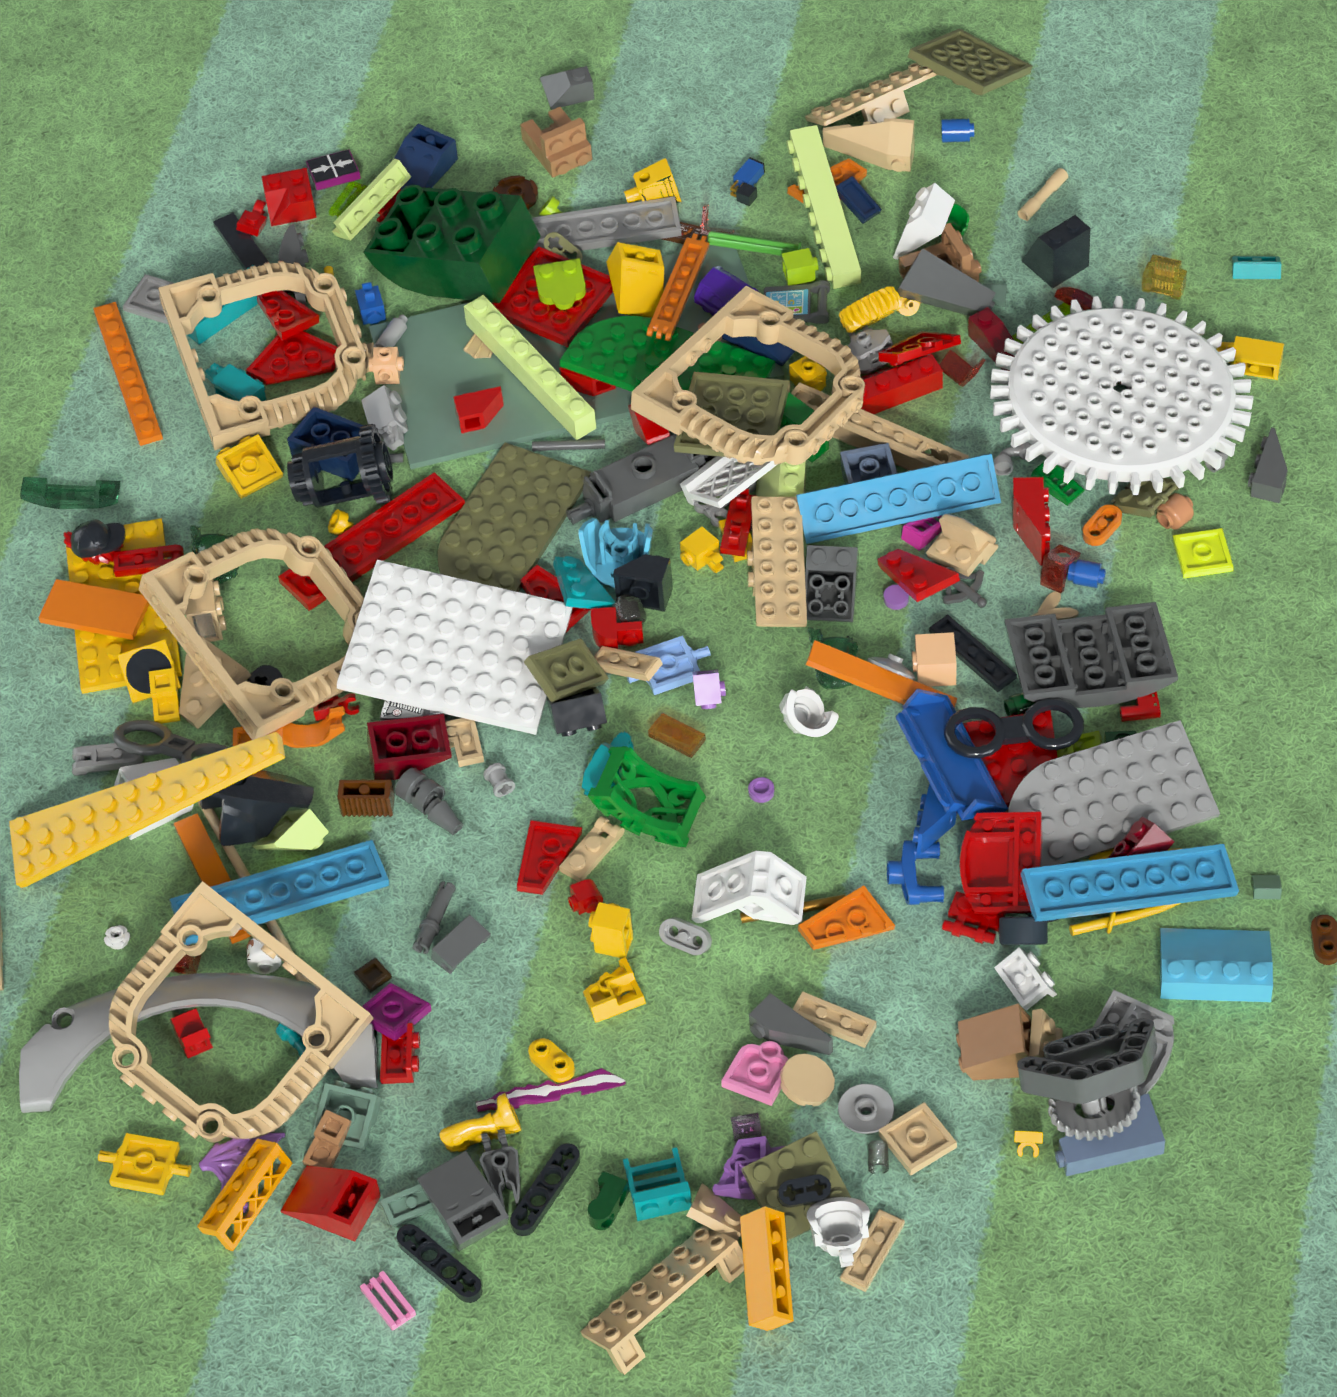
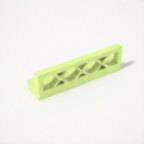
M394 159L333 222L336 225V228L332 231L335 236L351 241L411 178L400 160Z

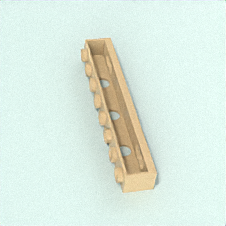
M800 382L791 392L792 395L815 411L830 397V395ZM862 409L858 413H854L848 419L846 425L839 427L833 435V438L856 448L889 443L894 464L907 470L969 458V455ZM930 449L931 454H927L925 451Z

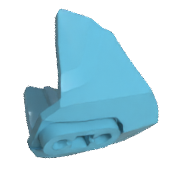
M591 518L582 524L579 529V539L585 565L591 570L592 575L600 584L615 588L614 569L645 554L650 555L653 533L650 524L645 523L644 533L638 530L637 523H633V529H610L609 520H605V523L601 526L597 518Z

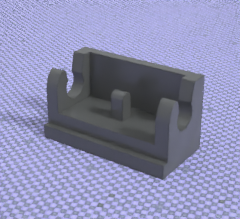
M469 915L432 948L431 960L451 974L457 968V965L480 944L485 943L490 938L491 933Z

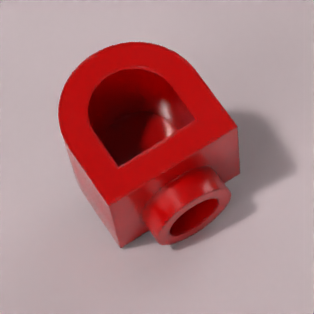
M586 879L570 885L568 903L573 912L577 911L579 915L585 912H596L598 903L603 902V897L595 882L591 879Z

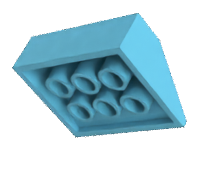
M1160 928V999L1271 1002L1273 962L1270 931Z

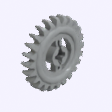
M1135 1086L1089 1103L1081 1104L1085 1118L1077 1115L1074 1111L1077 1104L1050 1098L1048 1100V1113L1052 1124L1057 1126L1058 1131L1065 1132V1135L1068 1137L1075 1135V1138L1081 1140L1083 1137H1086L1087 1141H1092L1094 1137L1098 1140H1103L1104 1135L1110 1138L1114 1136L1113 1132L1121 1133L1124 1131L1123 1126L1129 1127L1132 1124L1131 1120L1137 1118V1112L1141 1108L1139 1103L1141 1100L1140 1094ZM1106 1097L1112 1099L1115 1103L1111 1112L1108 1111Z

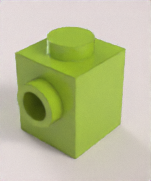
M809 248L782 253V270L788 286L816 281L815 271L819 270L816 256L812 257Z

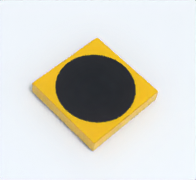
M166 639L117 655L133 704L152 698L149 671L170 668L175 670ZM175 670L176 682H177V690H178V689H181V685H180V682H179V679H178V676H177V673H176V670Z

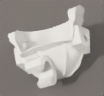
M807 686L797 692L791 689L790 693L785 694L779 705L780 711L783 713V721L793 733L811 737H820L829 733L839 718V715L834 711L824 712V705L820 696Z
M835 1197L819 1201L807 1211V1219L810 1223L814 1246H820L831 1256H839L841 1268L853 1265L852 1253L858 1250L862 1238L869 1237L867 1222L870 1210L867 1204L855 1198Z

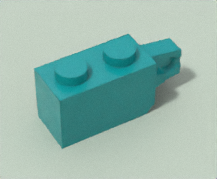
M213 363L205 370L206 378L213 383L216 394L235 401H240L246 396H255L261 402L267 399L263 383L258 379L254 380L248 376L241 368L237 369L230 363L226 367Z

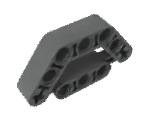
M1147 1018L1136 1019L1130 1023L1128 1029L1119 1031V1027L1115 1024H1102L1047 1043L1043 1048V1058L1029 1056L1018 1061L1017 1067L1021 1090L1032 1095L1075 1104H1085L1141 1085L1147 1078L1157 1051L1154 1022Z

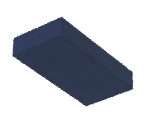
M853 176L836 186L839 198L862 224L881 213L882 209Z

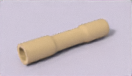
M1058 168L1046 181L1045 185L1017 212L1019 218L1028 221L1040 209L1046 199L1068 179V173L1064 169Z

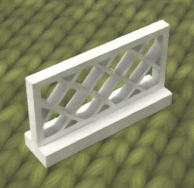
M716 456L680 483V486L689 504L694 506V502H702L722 508L776 465H774V461L766 462L763 465H754L753 462L749 461L743 464L739 463L736 458L729 459Z

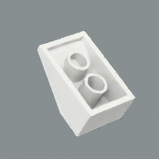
M936 183L927 188H921L916 194L917 200L909 212L910 217L893 256L894 259L898 260L899 257L905 256L942 234L955 200Z

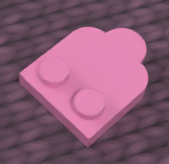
M766 1041L760 1046L756 1044L745 1045L738 1051L724 1075L722 1087L772 1106L782 1089L780 1085V1071L788 1058L784 1056L779 1044L773 1041Z

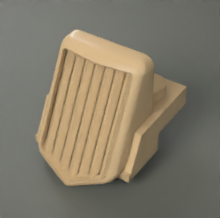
M944 514L939 519L942 533L927 550L926 554L929 559L946 567H953L955 571L969 577L979 563L986 564L998 549V545L995 544L996 538L976 527L966 519L951 514Z

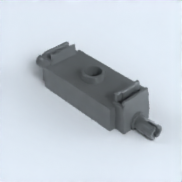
M676 434L599 470H595L590 473L589 478L585 476L583 480V500L585 503L567 510V518L571 520L572 525L590 516H596L600 523L610 518L614 522L683 491L680 483L716 456L675 452ZM646 467H651V470L647 472H639ZM599 489L602 491L606 498L602 499L601 495L598 492Z

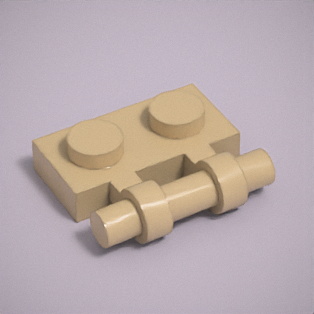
M1042 1008L1032 1010L1029 1056L1043 1058L1044 1046L1049 1042L1063 1038V1030L1056 1028L1054 1020Z

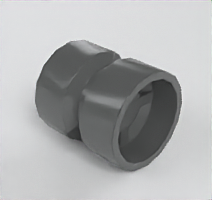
M410 768L398 780L395 793L405 802L412 804L415 809L426 815L425 810L436 798L443 800L445 789L434 780L428 779V776L418 769Z

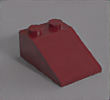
M444 714L367 722V744L374 780H398L410 768H416L421 771L452 758Z

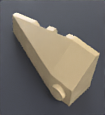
M888 118L884 119L882 123L872 124L871 121H867L862 126L853 127L847 124L823 128V146L888 170L910 172L915 152L914 120Z

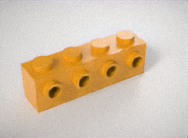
M764 1206L741 1216L740 1225L749 1326L768 1331L793 1322L794 1319L784 1212Z

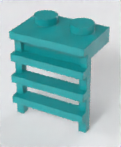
M677 1147L672 1148L674 1158L630 1168L628 1158L623 1159L637 1221L690 1209L692 1205L688 1181L685 1180ZM674 1167L677 1169L676 1173L636 1182L633 1180L634 1176ZM679 1181H680V1183H677V1184H672V1185H668V1186H664V1187H659V1188L650 1189V1190H646V1191L636 1192V1191H639V1190H644V1189H648V1188L657 1187V1186L666 1185V1184L675 1183V1182H679Z

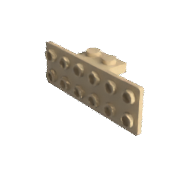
M913 63L903 72L896 71L889 74V78L883 81L876 80L871 82L868 88L856 89L850 92V96L846 98H836L826 107L820 106L812 109L811 114L806 115L805 118L809 122L827 126L861 110L865 122L871 121L872 124L882 123L884 119L897 118L910 112L903 90L930 79L937 74L928 67Z
M753 496L751 499L753 543L752 550L747 551V566H751L752 572H748L747 584L748 587H752V595L755 596L756 626L806 627L803 524L797 498Z

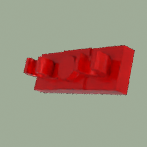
M745 489L730 501L720 554L745 557L752 525L751 499L753 496H757L750 495L749 489Z

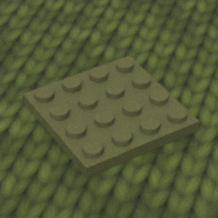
M960 28L911 48L908 54V58L916 61V64L934 70L935 74L951 79L956 85L967 87L976 95L986 94L1029 75L1033 66Z
M694 372L689 391L697 397V406L738 429L756 435H775L780 430L790 390V381ZM684 431L679 436L676 435L674 443L675 452L725 457L724 453L712 450V447L708 444H701L697 438H690Z

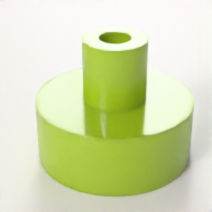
M551 196L538 214L546 216L563 213L557 208L560 201Z

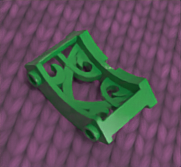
M610 747L608 751L610 757L596 788L591 787L588 793L592 803L605 816L608 817L611 814L621 821L619 826L638 836L642 832L655 836L654 841L676 847H686L689 842V831L701 803L706 799L699 784L694 781L678 779L658 771L642 760L631 747ZM650 788L662 807L651 808L642 813L637 810L636 799L630 789ZM677 796L690 800L686 809H675L686 801L679 800ZM652 815H659L657 819L652 817ZM677 816H683L681 823H678Z

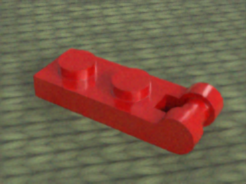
M174 544L113 552L115 577L146 574L184 556V548L181 545Z

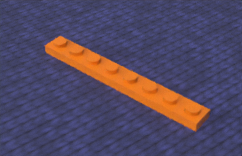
M116 302L93 308L139 445L142 446L162 440V433Z

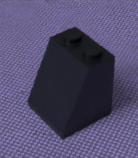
M1074 215L1039 236L1022 259V262L1053 289L1089 267L1091 228Z

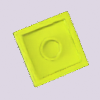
M1222 528L1173 535V543L1183 578L1233 571V563Z

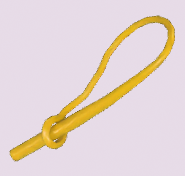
M1179 904L1141 908L1119 914L1110 912V916L1070 925L1069 931L1074 936L1107 928V933L1110 934L1113 926L1152 916Z

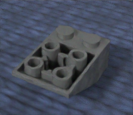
M807 545L805 573L807 620L853 622L859 564L858 547Z
M466 1151L417 1178L458 1251L465 1249L508 1224L509 1216Z

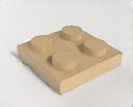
M925 1102L879 1129L880 1138L910 1175L915 1174L957 1148L956 1140Z

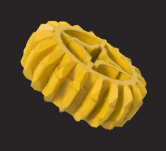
M893 286L875 291L842 309L839 313L840 322L847 333H855L861 330L862 327L870 326L900 309L902 306L901 297Z

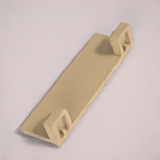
M705 1225L698 1228L684 1243L674 1248L669 1256L653 1266L648 1274L635 1282L627 1292L614 1300L599 1316L593 1318L581 1330L582 1336L607 1350L617 1370L625 1375L646 1357L634 1335L713 1266H716L721 1277L728 1283H731L744 1272L743 1251L739 1243L734 1238L724 1233L720 1234Z

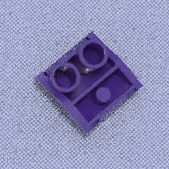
M716 266L700 281L694 295V303L700 305L705 312L714 316L745 286L757 292L759 291L733 274L723 270L721 266Z

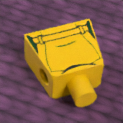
M666 158L634 173L633 177L636 187L624 191L628 203L674 196L676 203L681 202Z

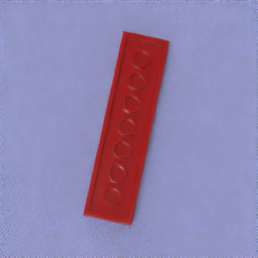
M434 472L324 545V547L331 552L335 562L345 570L347 577L353 582L373 569L377 560L385 561L459 511L465 504V500ZM291 569L278 576L279 583L308 611L327 600L310 576H301L294 573Z

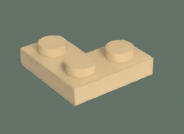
M465 718L446 721L450 748H455L459 767L484 762L475 721Z

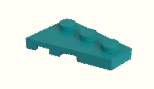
M555 556L553 566L566 607L593 609L616 606L614 599L580 559L571 556Z

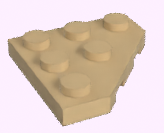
M206 640L208 648L220 658L222 666L236 685L245 682L251 676L246 668ZM186 654L179 713L185 720L199 729L224 702L189 655Z

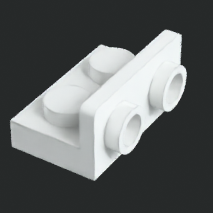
M1019 947L994 968L1022 1008L1027 1011L1045 995L1049 994L1051 997H1054L1057 993L1052 987L1055 985L1053 979L1046 971L1042 973L1038 968L1041 963L1031 951L1027 954Z

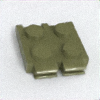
M1163 478L1162 492L1156 493L1151 480L1142 481L1139 494L1133 495L1129 482L1124 487L1125 490H1121L1111 500V503L1114 502L1113 505L1120 508L1122 513L1151 518L1155 514L1154 511L1161 504H1165L1168 501V497L1180 488H1178L1173 479Z

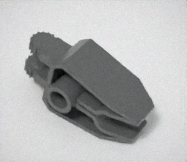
M500 1129L497 1134L499 1143L502 1146L500 1149L491 1151L490 1137L487 1133L481 1134L485 1152H483L479 1161L486 1181L505 1209L502 1196L505 1184L506 1188L513 1192L516 1206L520 1203L521 1186L518 1150L508 1146L505 1131Z

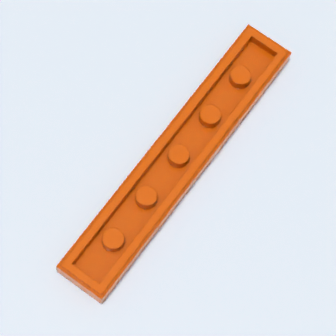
M814 640L806 661L807 666L903 705L916 689L948 695ZM948 695L953 707L955 708L957 698Z
M198 813L173 823L201 882L203 881L209 887L231 881ZM241 929L235 936H229V939L234 944L251 937V935Z

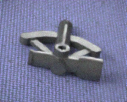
M946 567L952 571H955L953 567ZM978 570L976 574H970L969 577L959 573L960 579H975V582L970 587L962 580L953 584L952 586L961 592L959 594H952L950 586L945 588L946 595L943 597V603H961L969 599L973 603H977L978 607H985L987 604L986 599L977 593L982 586L984 572Z

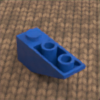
M930 784L927 794H922L920 809L922 810H918L917 826L920 827H915L913 843H918L917 854L920 855L956 824L958 814L957 811L946 813Z

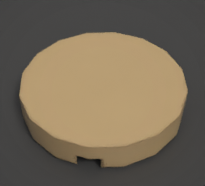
M809 1054L795 1055L787 1060L780 1071L782 1091L791 1101L798 1105L819 1106L827 1101L834 1089L835 1079L832 1070L826 1062L817 1056Z

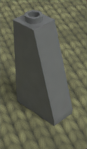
M923 248L896 291L900 297L967 316H972L986 307L992 310L996 303L992 300L996 294L994 291Z

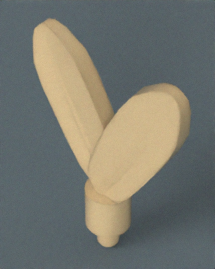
M1054 591L1045 598L1038 612L1031 616L1055 614L1057 620L1076 618L1079 612L1073 608H1056L1061 600V593Z

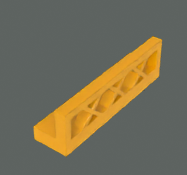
M257 1139L197 1225L202 1233L216 1236L223 1246L230 1251H234L293 1164L276 1142ZM278 1158L281 1164L273 1172V1162ZM264 1179V1189L261 1194H258V1184ZM249 1201V1211L246 1216H243V1206ZM234 1224V1233L229 1239L225 1233L230 1225Z

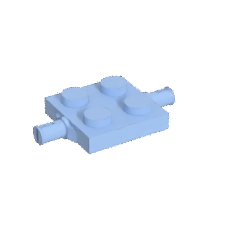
M683 636L635 652L660 657L663 663L650 681H646L654 695L693 682L692 672L700 671L697 660L711 656L708 646L693 651L687 645ZM627 677L629 684L639 680Z

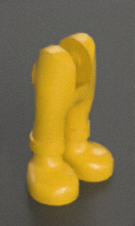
M503 1093L497 1097V1110L494 1114L490 1112L481 1118L455 1123L442 1129L439 1135L449 1152H462L468 1149L469 1146L482 1142L481 1134L487 1133L490 1140L498 1139L497 1134L500 1129H504L505 1134H514L522 1129L512 1104H510L506 1093Z

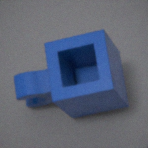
M371 282L362 284V289L355 290L363 325L377 324L380 321L386 320L378 285L372 286Z

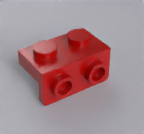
M407 1023V1032L396 1041L382 1034L381 1084L414 1083V1072H419V1056H415V1049L420 1048V1033L415 1032L413 1023Z

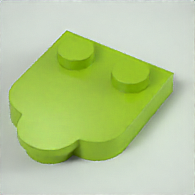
M580 258L533 266L538 295L542 303L547 305L554 304L558 309L566 310L571 308L575 301L585 296L586 286Z

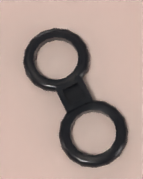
M1061 699L1041 700L1031 705L1022 716L1000 718L993 711L982 707H968L950 716L944 727V738L948 747L956 754L974 759L991 756L1000 750L1002 745L1026 743L1029 741L1045 750H1061L1072 746L1079 740L1084 731V719L1076 707ZM1049 710L1059 711L1071 718L1073 728L1064 737L1057 739L1047 738L1035 731L1032 722L1042 712ZM981 719L993 726L996 735L987 745L971 747L957 739L955 729L965 720Z

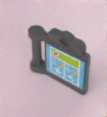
M821 280L805 285L764 288L765 296L794 311V319H801L805 323L811 322L815 324H827L829 322L827 294L830 292V283L828 281ZM811 292L818 294L817 312L811 313Z

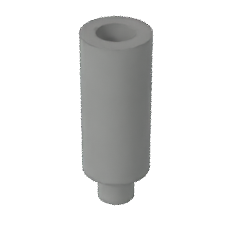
M405 315L393 318L373 348L394 347L407 329L406 322L408 318Z

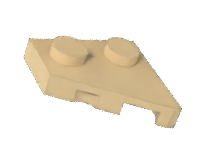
M701 1184L686 1216L738 1241L741 1235V1215L718 1195H714L713 1191L706 1185Z

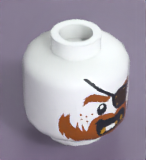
M253 938L248 942L246 948L249 968L259 974H269L277 970L282 960L277 956L272 959L261 950L263 945Z

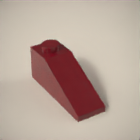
M988 307L968 317V336L995 363L998 353L1015 357L1004 351L1006 339L1014 340L1002 320Z

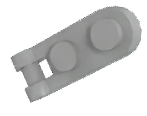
M115 743L76 747L72 750V758L75 760V763L72 764V773L75 776L90 772L119 770L120 767L141 764L144 756L128 753L120 749Z

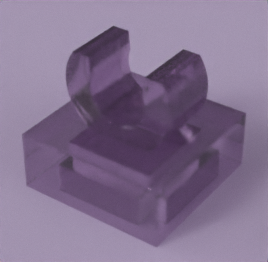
M758 1113L730 1117L735 1145L738 1139L762 1137Z

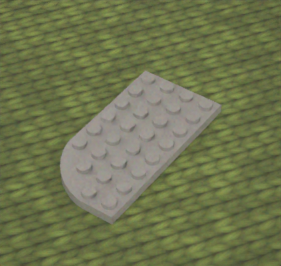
M1181 720L1040 764L1018 785L1008 807V812L1041 811L1043 838L1041 867L1075 863L1088 859L1090 856L1114 849L1128 834L1132 825L1142 816L1155 823L1167 834L1219 817L1220 815Z

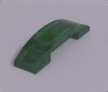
M23 477L20 499L54 509L104 508L118 503L121 481L96 480L95 486L48 484L47 478Z

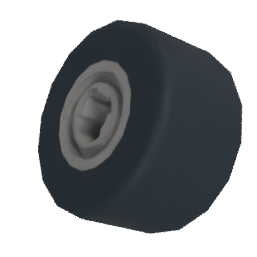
M1001 917L999 919V943L1001 945L1047 944V921H1035L1034 917Z

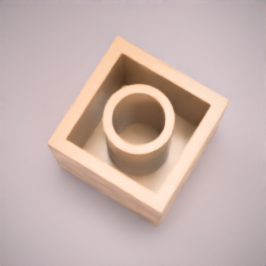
M954 632L915 635V651H912L913 672H917V682L929 687L956 685Z

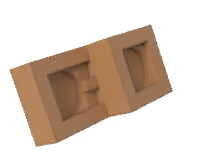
M326 1110L314 1132L315 1138L302 1160L303 1164L306 1166L332 1168L345 1141L351 1121Z

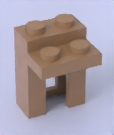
M561 107L548 112V115L554 121L548 128L541 130L533 119L520 124L522 140L552 178L566 174L569 170L586 165L592 160L591 144L586 139L584 121L581 118L571 121Z
M951 223L946 224L942 232V242L924 249L979 282V273H981L979 261L973 259L972 251L967 244L963 243L960 232L955 231ZM921 250L899 257V273L903 279Z

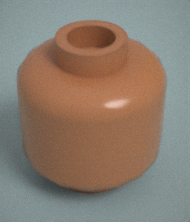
M1173 493L1168 497V501L1165 504H1161L1157 508L1156 518L1164 528L1177 530L1193 518V502L1188 496Z

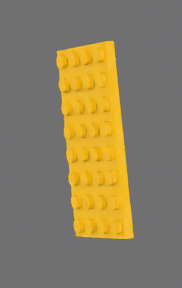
M162 518L124 525L126 537L121 551L166 546ZM66 547L70 582L143 595L139 591V585L144 574L115 577L114 561L109 562V564L100 562L99 565H94L89 561L84 562L72 552L71 548ZM150 604L134 640L74 629L82 694L127 686L117 655L165 639L177 676H182L178 641Z

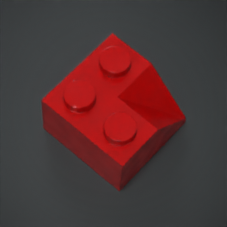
M307 168L261 176L271 226L317 218Z

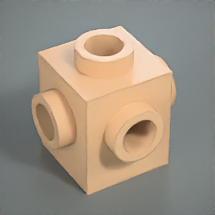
M374 347L373 357H369V371L374 373L376 385L400 384V371H404L403 356H399L398 347Z

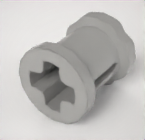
M494 763L484 771L483 776L485 780L491 783L494 795L500 798L511 793L515 789V783L512 779L508 778L503 764Z

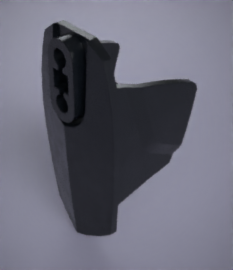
M260 770L200 800V806L204 810L222 807L219 828V842L222 846L245 844L267 837L290 807L308 809L313 799L314 788L294 777Z

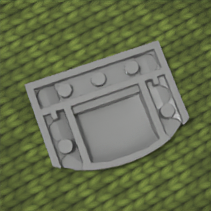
M1113 990L1093 1027L1102 1024H1115L1119 1027V1031L1128 1029L1130 1023L1136 1019L1147 1018L1154 1022L1157 1051L1145 1082L1136 1086L1137 1092L1141 1096L1147 1094L1153 1088L1168 1064L1174 1044L1172 1026L1174 1025V1017ZM1106 1097V1102L1114 1106L1113 1100Z

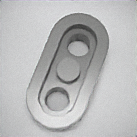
M677 917L669 918L660 925V938L664 943L692 955L703 954L711 947L712 938L710 933L700 926ZM673 926L678 928V935L673 933ZM697 936L701 937L702 939L701 945L698 944L696 941Z

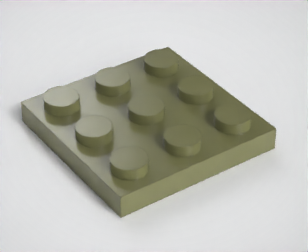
M817 1131L741 1169L760 1208L765 1206L784 1212L787 1241L811 1230L807 1219V1211L815 1203L792 1208L782 1206L777 1199V1190L783 1182L821 1174L829 1179L831 1183L830 1194L825 1199L835 1197L851 1198ZM814 1181V1185L806 1189L807 1192L816 1191L818 1195H821V1191L825 1187L824 1185L820 1186L818 1181ZM787 1187L783 1195L784 1197H789L790 1201H793L795 1195L801 1194V1190L792 1191L790 1187Z

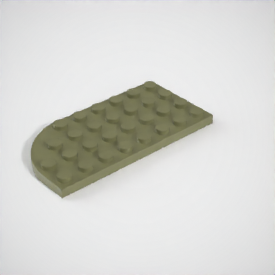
M504 443L441 539L438 549L440 574L519 592L522 588L520 580L540 560L566 519V511L573 508L582 494L584 477L587 476L589 478L591 471Z

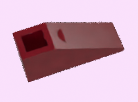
M1142 816L1132 825L1124 839L1114 847L1113 852L1108 858L1168 851L1174 841L1155 823Z

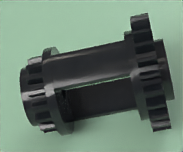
M368 424L361 426L360 436L305 447L302 453L293 454L292 461L287 462V474L295 501L302 502L303 506L314 504L316 508L373 496L378 504L390 502L392 500L391 496H393L391 491L393 467L387 445L384 441H381V434L378 432L376 425ZM356 453L362 482L350 484L349 481H343L340 483V487L325 490L319 461Z

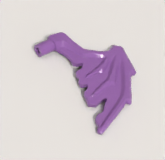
M269 1133L258 1138L231 1139L222 1144L216 1143L199 1162V1166L202 1171H212L222 1183V1191L257 1139L278 1143L281 1138L285 1137V1133ZM248 1202L243 1206V1213H246L248 1209Z

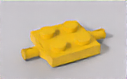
M126 1133L123 1143L116 1153L100 1150V1154H98L99 1162L113 1163V1171L109 1180L110 1185L113 1187L164 1195L173 1174L189 1177L191 1173V1165L176 1163L180 1145L179 1142Z

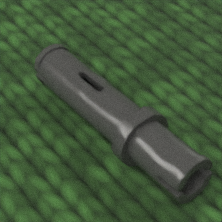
M445 881L440 882L426 918L420 922V931L413 943V949L418 953H421L423 948H425L423 954H427L434 937L441 930L439 925L456 890V887L450 882H447L445 888Z

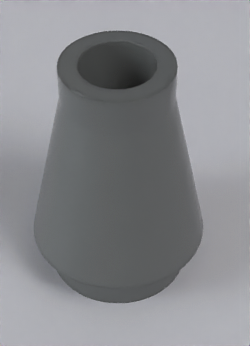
M436 798L427 806L425 814L428 816L427 819L445 829L451 835H455L462 829L463 823L457 818L446 800L442 801L440 798Z

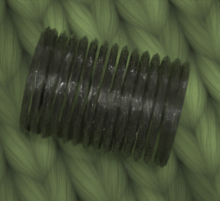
M876 1140L868 1144V1171L872 1174H875L873 1173L875 1165H883V1174L889 1171L888 1144L884 1141Z

